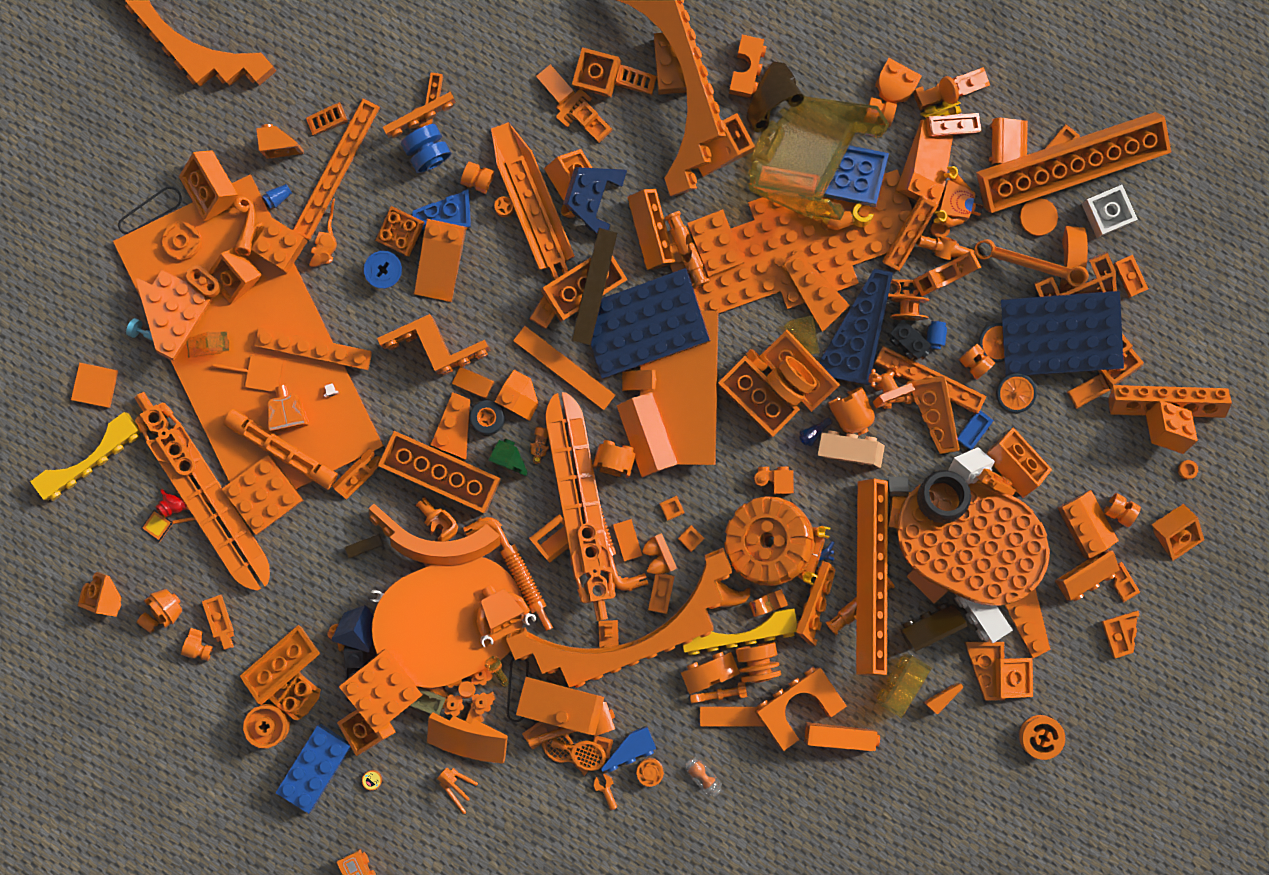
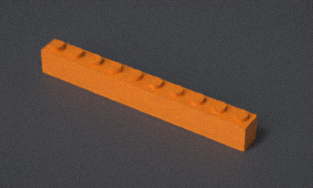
M879 479L858 481L856 674L866 676L887 675L888 481Z

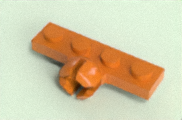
M450 91L385 125L383 129L388 138H395L401 135L402 131L407 128L417 130L432 124L433 118L437 115L436 113L441 110L447 111L451 109L453 104L456 103Z

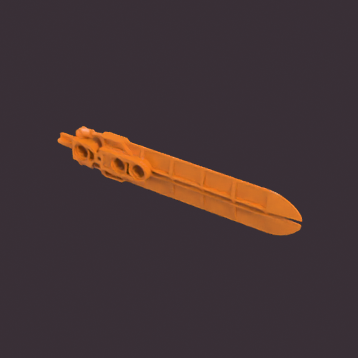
M145 392L137 394L134 398L143 413L135 419L140 433H143L147 445L233 578L244 587L257 591L260 590L261 587L247 566H252L263 585L266 586L270 578V568L263 550L230 499L222 490L218 480L182 424L174 417L173 411L165 403L153 406ZM164 414L176 423L173 429L168 430L169 422ZM152 415H159L158 422H150V417ZM147 427L153 434H158L159 437L150 440L146 432L148 431ZM175 446L180 447L179 454H170L171 448ZM183 463H190L188 471H181L180 468ZM190 476H194L201 489L198 490ZM201 493H205L217 513H212ZM218 516H220L221 520L223 521V523L229 530L230 534L232 535L231 538L227 536V534L221 527L220 523L216 519ZM234 540L248 560L247 562L243 561L232 544Z
M562 392L566 419H563L558 393L554 394L547 406L546 426L570 550L573 576L579 588L577 591L581 603L593 602L596 621L608 619L604 600L612 599L616 595L615 584L612 581L613 566L606 539L583 413L578 403L569 394ZM564 423H567L571 447L568 446ZM570 451H572L576 475L573 473ZM575 479H577V482H578V487H579V492H580V498H581V503H580V504H579V500H578V494H577ZM580 508H583L585 524L582 521ZM583 529L590 532L589 539L582 536ZM586 548L593 550V558L586 556ZM601 571L608 573L609 583L600 575ZM586 574L588 579L584 583V587H582L579 577ZM594 586L600 588V596L593 594L592 589Z

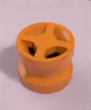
M503 196L495 201L494 207L499 216L505 218L512 215L514 206L510 198Z

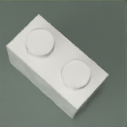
M975 448L955 457L949 471L961 475L967 484H974L979 480L977 476L981 474L984 468L992 471L991 468L995 461L980 448Z

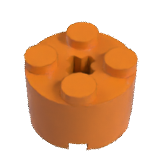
M604 440L603 444L598 445L593 468L596 469L598 466L602 473L621 477V474H626L625 478H629L636 455L633 452L634 448L626 445L618 447L615 446L614 442Z

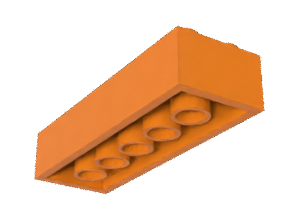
M393 431L378 464L379 467L485 514L501 481V478L396 431Z

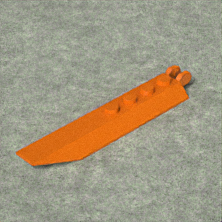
M509 122L491 128L497 167L539 270L549 268L553 280L558 278V274L554 266L560 264L562 273L565 274L568 272L565 261L575 257L534 154Z

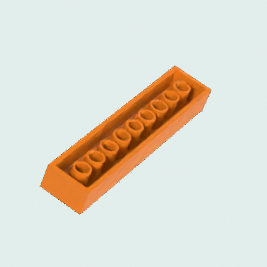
M1154 112L976 172L984 208L993 213L1171 153L1165 116Z

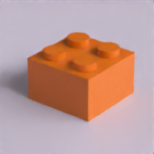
M582 47L572 85L576 89L611 98L622 61L617 56Z
M271 217L251 250L288 273L308 241Z
M1159 400L1146 412L1152 444L1184 454L1198 441L1192 411Z
M358 710L337 722L356 756L396 733L390 722L375 733Z

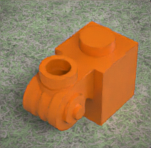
M758 467V471L754 476L756 485L764 486L770 481L773 484V494L794 493L793 470H789V467H777V470L769 471V467Z

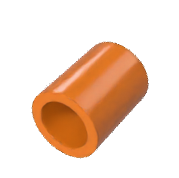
M146 612L136 622L149 633H152L154 627L159 624Z

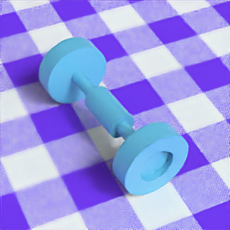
M134 318L129 322L126 329L128 336L135 338L140 332L145 338L153 341L151 331L141 329V320Z

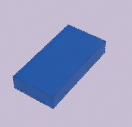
M981 410L978 414L974 413L957 436L958 442L971 451L994 420Z

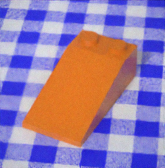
M921 120L896 191L916 201L922 195L939 204L945 187L946 178L944 173H947L953 135L929 137L927 123L925 120Z
M427 219L415 295L452 302L467 227Z

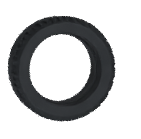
M940 470L933 472L922 482L918 489L917 502L921 512L931 521L943 524L951 523L959 519L969 508L971 491L961 475L949 470ZM944 483L956 491L959 504L955 510L944 511L932 503L929 489L933 484Z

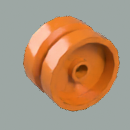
M786 356L779 363V368L773 369L767 376L773 389L783 399L793 405H798L805 398L804 393H810L817 386L816 380L809 370L790 356Z
M266 703L253 708L244 720L243 731L245 737L252 745L258 748L273 747L287 737L290 731V718L287 713L275 704ZM265 723L269 724L270 728H266Z

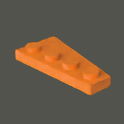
M798 251L794 252L783 263L823 332L850 305Z
M946 376L907 381V384L912 383L915 388L912 392L913 398L922 413L924 422H926L939 453L959 451Z
M824 561L817 570V578L814 585L810 588L809 599L803 607V615L796 627V633L812 646L817 645L818 640L814 639L816 630L820 631L821 629L820 615L821 612L826 610L825 596L830 594L836 571L830 563Z
M1036 589L1021 600L1005 605L1031 657L1034 659L1049 651L1050 646Z

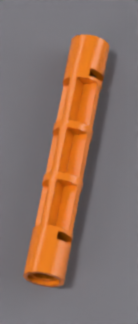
M232 409L225 418L223 425L279 458L285 464L303 473L325 489L329 490L336 481L338 473L304 454L298 448L288 444L237 410Z

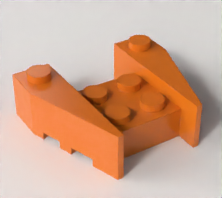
M1104 252L1088 259L1096 278L1085 282L1082 286L1073 287L1060 293L1052 275L1035 282L1034 284L1039 296L1117 291L1116 271L1109 254Z

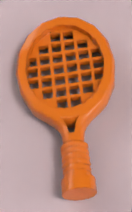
M563 735L566 738L564 743L567 745L574 744L568 735ZM550 741L542 743L543 750L550 759L559 763L571 762L584 776L588 771L576 766L571 760L570 754L565 757L556 747L551 750L547 746L550 744ZM555 749L556 752L553 755H550L548 750H551V752H553V750Z
M554 738L551 743L553 748L556 747L568 751L572 761L583 770H598L606 762L605 751L595 742L585 740L573 745H567Z

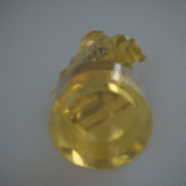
M497 656L489 657L485 661V667L490 673L495 674L503 687L508 686L509 681L501 670L502 663Z

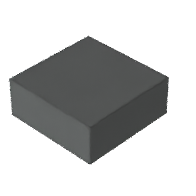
M888 477L889 496L909 495L907 477Z

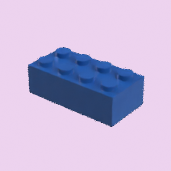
M319 724L279 786L276 794L309 814L351 749L348 741L324 725Z

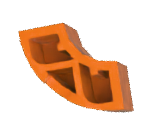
M722 651L712 655L713 659L699 665L697 662L687 665V670L681 672L689 694L704 690L716 683L723 682L740 674L732 653L723 654Z

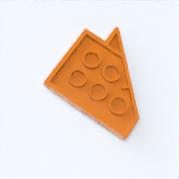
M162 270L152 285L139 278L136 279L156 352L174 361L212 302L213 297L205 296L193 285Z

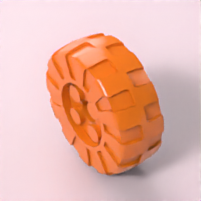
M759 497L743 504L735 511L732 520H729L725 530L727 535L724 545L726 554L731 561L730 564L745 579L759 585L775 586L793 580L806 569L814 552V531L809 519L795 504L779 497ZM774 537V544L769 547L768 541Z

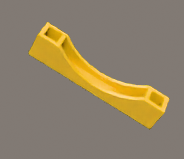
M123 412L108 423L106 433L100 445L87 459L66 469L45 470L31 480V484L43 500H56L62 495L60 492L65 488L70 489L77 484L76 480L81 476L85 478L93 472V467L105 464L108 461L107 457L112 453L116 455L124 449V444L136 441L140 433L137 424L129 413Z
M795 609L774 611L761 625L743 633L720 634L711 631V634L701 638L698 636L693 638L692 642L683 645V650L688 652V655L700 653V649L707 648V652L719 650L718 646L726 645V648L737 647V643L744 641L745 645L757 643L756 639L764 638V641L775 640L777 635H783V638L795 636L794 632L797 631Z

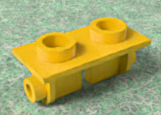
M942 101V105L937 107L935 105L926 107L925 111L920 113V115L925 118L941 115H959L961 109L956 105L961 103L957 101L955 104H948Z

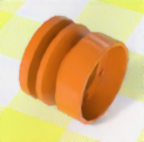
M775 642L761 643L757 647L752 648L745 646L735 649L737 661L747 662V666L739 669L740 673H749L748 675L741 676V682H765L781 675L780 670H771V668L779 666V662H770L769 659L778 655Z

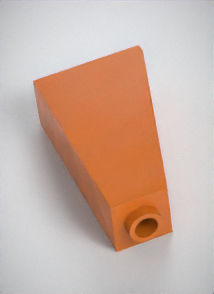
M806 722L804 742L810 746L876 751V747H879L880 735H877L876 730Z

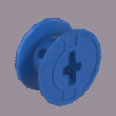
M389 251L373 253L364 264L366 280L377 288L385 289L393 286L398 282L402 273L400 260ZM382 267L388 271L386 275L384 273L381 275L380 269Z

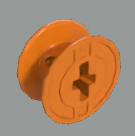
M915 296L891 298L892 301L900 303V314L891 315L890 318L913 321L929 319L928 316L919 315V304L926 303L930 299Z

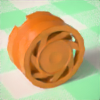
M646 758L637 766L636 774L641 784L652 787L661 782L664 772L658 760Z

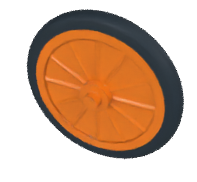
M1001 322L986 326L978 340V345L984 350L983 355H988L995 363L1005 361L1003 324Z
M1012 373L1005 376L999 382L996 397L1000 406L1006 411L1021 413L1028 410L1034 404L1037 397V389L1034 381L1029 376Z

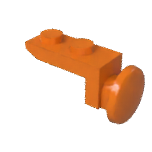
M983 67L953 79L949 76L943 77L939 82V91L946 103L955 104L959 97L987 87L990 83Z

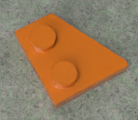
M1139 610L1101 621L1113 658L1134 653V638L1137 633L1136 624Z

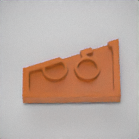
M964 642L984 700H1005V698H996V659L1004 658V642Z

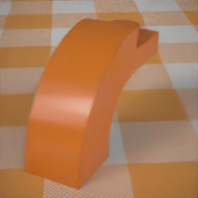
M972 250L913 280L921 296H925L981 268Z

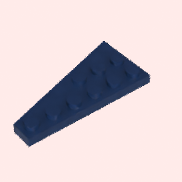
M879 269L872 271L819 361L833 378L869 385L868 379L874 364L893 272Z

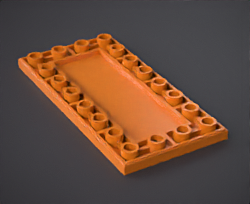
M701 311L711 340L710 342L640 367V370H655L657 378L655 389L640 390V396L653 392L678 465H715L718 311Z

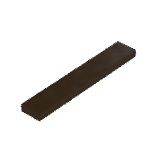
M598 228L571 341L591 345L617 232Z

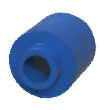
M931 321L928 326L926 340L931 344L930 349L941 350V347L945 346L947 335L945 322Z

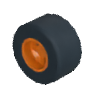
M490 400L480 401L475 404L469 417L474 430L483 435L497 433L501 430L505 421L502 408Z

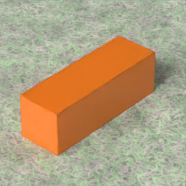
M430 73L425 105L440 97L443 82L442 74Z

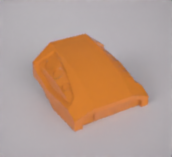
M299 672L269 699L292 719L298 721L307 715L319 700L321 689Z

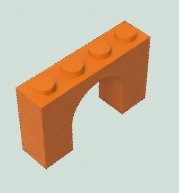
M814 666L804 672L805 676L800 680L798 677L788 683L790 687L784 691L783 689L778 690L773 694V699L770 701L764 700L757 705L758 709L755 713L782 751H785L799 741L785 716L786 705L794 695L799 693L810 694L817 700L828 717H833L847 707L820 667L816 669Z

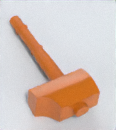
M605 701L603 702L597 729L593 736L615 729L612 721L615 718L612 709H608ZM561 727L527 740L531 747L577 731Z

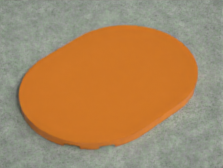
M978 480L974 484H968L971 491V502L967 511L954 522L936 523L928 519L921 512L917 502L920 485L917 486L909 494L901 507L897 522V536L905 559L920 576L969 601L987 606H1002L1019 601L1039 585L1048 567L1050 549L1048 548L1045 528L1029 506L1014 496L995 490L988 484ZM936 483L930 487L929 496L937 508L944 511H952L958 507V495L951 486L944 483Z
M484 557L457 565L444 566L432 564L413 572L392 584L376 606L372 621V639L376 653L378 655L386 649L415 686L433 688L459 681L503 659L511 651L506 641L507 635L523 628V621L520 620L493 635L489 632L488 635L493 639V644H490V639H485L484 647L480 642L482 636L477 625V611L481 607V601L486 598L482 590L492 585L496 593L505 589L507 592H512L522 597L520 589L512 576L502 566Z

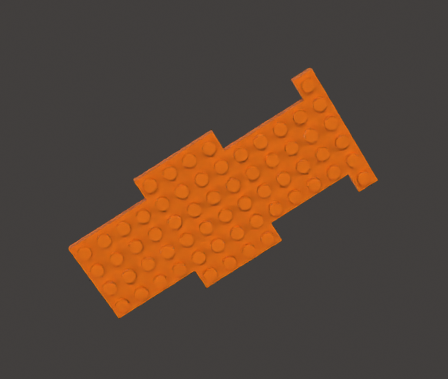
M896 169L884 174L876 207L861 204V209L857 212L860 217L866 218L869 214H874L871 222L865 227H858L853 224L841 230H833L826 227L827 224L823 223L822 219L817 220L813 217L815 213L806 209L811 200L825 207L826 211L831 210L833 212L850 211L852 213L857 203L820 196L822 186L820 177H818L814 195L781 190L748 202L754 220L731 228L744 264L710 277L707 276L703 267L706 278H709L710 281L698 288H694V281L691 274L688 273L700 310L718 311V314L779 292H781L787 309L804 304L805 301L783 264L796 251L837 292L859 284L853 266L887 254L912 211L908 196L896 191L900 180L898 170ZM669 230L668 235L676 261L670 264L672 272L684 269L685 265L671 235L672 230ZM692 254L686 255L691 260Z

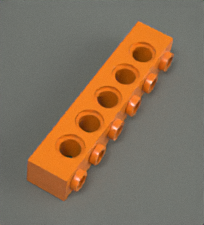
M1113 385L1109 395L1111 415L1146 416V412L1161 400L1192 411L1193 417L1226 418L1232 404L1228 388Z

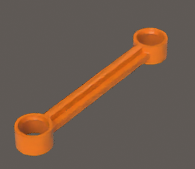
M989 239L981 240L974 249L976 256L980 259L985 260L993 257L1065 278L1074 287L1082 286L1089 277L1088 271L1082 266H1075L1071 269L996 247L994 242ZM983 242L991 247V254L988 256H983L979 252V246ZM1074 270H1080L1084 273L1083 282L1076 283L1072 280L1071 274Z

